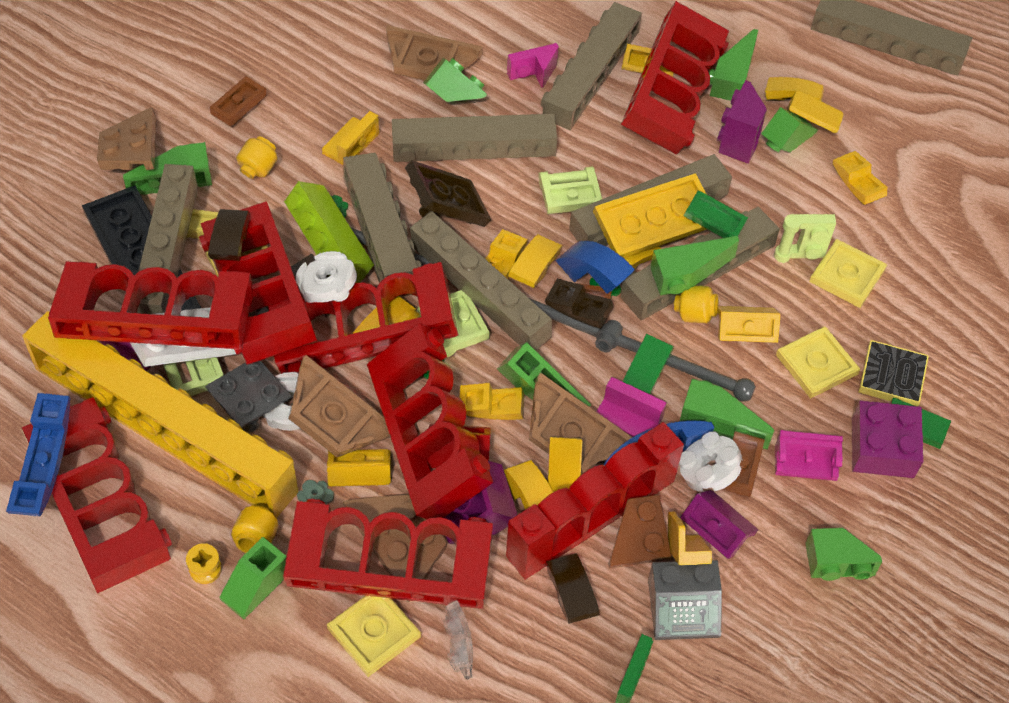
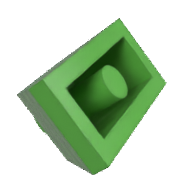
M780 107L761 134L768 139L766 144L777 152H780V150L792 152L812 137L818 129L801 116Z

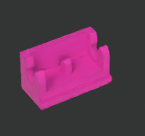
M780 430L775 444V475L837 481L839 467H842L843 436Z

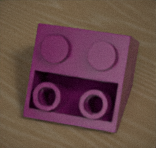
M745 80L741 90L736 89L730 103L732 107H726L723 113L721 123H724L725 126L721 127L717 141L721 142L718 153L749 164L758 146L767 108L751 82Z

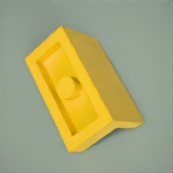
M369 111L361 120L352 117L322 148V154L342 165L343 157L360 155L379 135L378 115Z
M718 306V339L720 341L778 343L780 313L775 308Z
M675 511L668 512V541L671 554L678 565L712 564V551L701 536L685 535L684 523Z

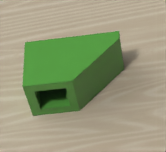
M442 58L423 82L446 102L479 99L487 95L482 90L484 84L473 75L470 79L462 73L464 67L453 58L450 61Z
M844 528L811 529L805 542L811 578H822L826 581H832L840 577H854L858 580H864L875 576L882 564V558L878 553Z
M262 537L239 559L219 597L220 600L244 620L284 580L283 574L287 556Z

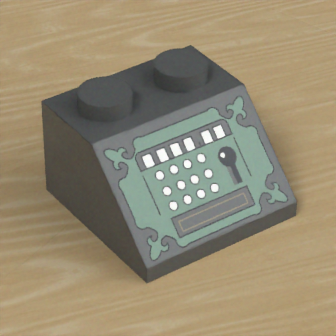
M713 560L712 564L678 565L677 562L652 563L648 577L655 640L720 638L722 588L718 560Z

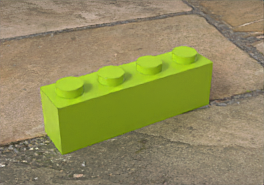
M298 181L284 202L316 255L330 251L345 254L346 258L354 264L357 273L355 283H361L374 266L370 257L325 186Z

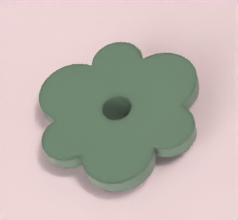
M307 480L302 485L303 490L297 493L298 500L306 502L308 499H318L328 504L334 499V493L331 489H328L325 481L316 483L314 480Z

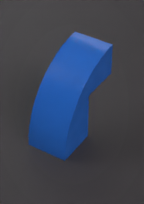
M579 241L556 260L573 282L588 272L607 294L621 284L635 270L618 253L593 241Z

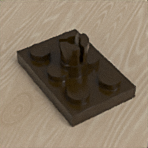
M413 160L405 167L410 177V183L420 198L422 206L419 208V213L422 218L432 211L439 218L446 215L449 218L460 219L469 224L473 223L483 227L491 221L470 179Z

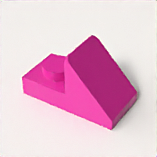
M554 43L508 54L507 75L509 79L514 80L535 74L541 88H543L557 66L558 44Z

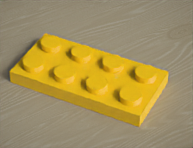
M696 173L597 205L593 210L610 249L623 258L707 230L683 216L698 190L706 194Z

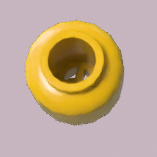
M261 136L249 138L236 156L237 163L241 167L239 171L250 179H254L255 176L266 177L278 159L275 145Z
M695 285L683 291L680 295L675 296L674 310L679 312L683 322L706 324L711 321L712 317L717 316L718 294H714L711 287Z
M245 507L239 513L231 532L232 539L237 548L247 553L262 537L272 544L279 527L278 519L266 507Z

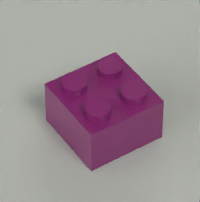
M860 400L852 416V472L915 478L924 462L922 407Z

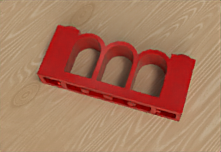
M675 1L663 19L621 125L676 155L684 146L688 148L695 136L692 130L696 121L693 119L700 111L701 103L699 97L710 84V69H712L719 56H722L728 47L729 42L726 39L729 30ZM670 41L692 52L700 60H697L692 56L670 45ZM660 66L683 77L691 86L659 70ZM650 91L674 103L683 113L649 96Z
M267 201L241 209L250 212L246 239H243L241 253L269 243L271 247L242 256L240 261L212 259L218 275L219 271L250 273L251 280L276 271L280 272L281 275L252 284L253 296L249 313L289 299L291 303L257 316L248 317L242 348L234 349L236 355L243 354L247 365L317 341ZM216 218L200 223L204 235L199 236L204 252L209 251Z
M66 261L48 320L54 338L241 349L253 296L251 275L246 272L219 271L217 277L209 271L191 270L176 278L173 272L160 267L146 268L133 275L129 269L121 265H104L98 268L97 263ZM116 289L126 291L120 312L94 311L96 302L103 293ZM155 292L169 294L164 315L137 313L141 300L147 295ZM196 295L211 296L213 301L209 318L180 316L184 302Z
M442 262L429 263L413 268V275L405 272L394 273L385 277L377 288L372 284L364 282L355 283L349 290V296L343 301L337 302L332 300L308 303L303 299L310 321L322 314H333L336 316L339 337L306 344L274 355L275 364L280 373H299L300 364L305 355L323 369L377 356L419 323L431 329H436L444 339L458 336L448 281ZM402 294H412L418 297L421 317L389 324L388 306L395 297ZM289 299L269 305V311L291 303ZM362 304L375 305L377 307L380 327L349 335L348 316L350 312Z
M419 323L368 362L367 367L416 516L424 519L444 518L490 486L493 480L489 472L490 464L482 454H479V442L476 436L463 428L467 414L465 404L461 398L450 393L453 387L454 376L449 364L442 361L447 357L443 346L444 338L436 329H431ZM430 370L425 386L406 400L403 389ZM442 404L438 420L418 436L415 423ZM454 439L455 445L451 456L431 472L427 458Z
M94 397L70 407L68 429L62 457L94 444L103 445L106 447V450L100 457L59 476L57 474L52 495L98 594L171 560L167 548L172 546V542L166 529L162 528L159 530L154 519L151 520L146 503L140 496L136 495L135 485L129 468L124 462L119 460L116 444L107 427V424L112 423L105 406L98 407ZM32 424L22 427L28 443L33 430ZM116 478L123 481L119 490L112 495L74 511L68 495L105 479ZM136 513L140 515V520L130 530L91 547L85 535V530L120 514Z
M664 422L640 436L638 442L631 443L616 452L605 466L598 465L587 470L572 483L569 489L562 488L551 493L538 505L534 504L508 521L506 557L523 579H528L546 567V561L561 557L622 517L628 499L653 496L672 484L676 478L684 444Z
M308 499L306 502L297 501L283 577L287 587L484 609L493 523H488L483 518L470 517L468 520L460 519L458 527L451 520L436 517L421 522L415 528L413 522L408 517L396 512L383 513L369 522L367 516L355 508L340 507L331 511L329 504L318 499ZM351 524L358 526L365 534L359 572L323 568L330 534L341 525ZM396 529L403 531L410 539L405 577L369 573L375 539L386 530ZM441 534L449 537L454 542L456 555L452 583L415 578L418 550L421 543L427 537Z

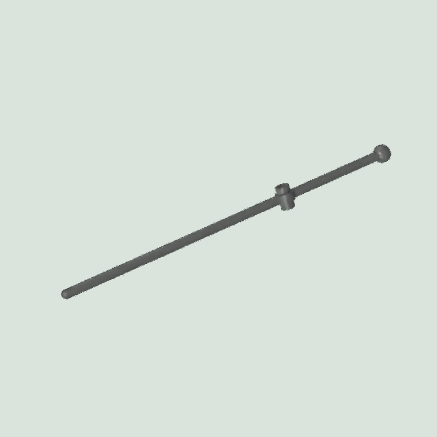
M351 228L359 242L366 245L362 232ZM415 253L414 258L420 261L421 266L429 264L422 255ZM530 299L552 320L596 337L595 345L602 352H610L611 349L619 346L637 353L641 342L622 335L623 327L616 320L607 321L602 329L574 320L548 305ZM672 354L666 363L667 366L732 391L735 398L739 401L746 402L751 400L756 388L754 382L750 379L742 378L737 381Z

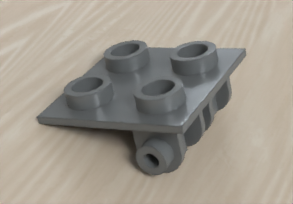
M261 361L248 365L245 362L205 386L232 420L238 423L243 430H248L249 432H254L258 429L259 417L292 398L289 392Z

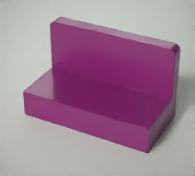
M712 490L698 493L680 517L727 559L732 558L747 538L754 536L758 532V529Z

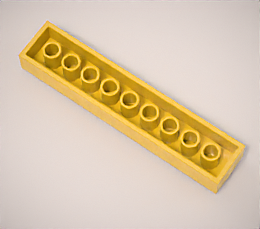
M49 311L22 335L37 371L83 400L94 397L98 407L105 406L110 417L250 505L266 507L278 518L297 495L298 486L293 459L286 452L272 449L260 436L255 434L251 436L243 431L241 426L234 420L223 419L217 415L211 406L197 403L185 390H176L168 385L162 376L158 374L152 375L145 371L136 360H127L122 357L113 346L109 344L104 346L97 340L54 338L48 320Z

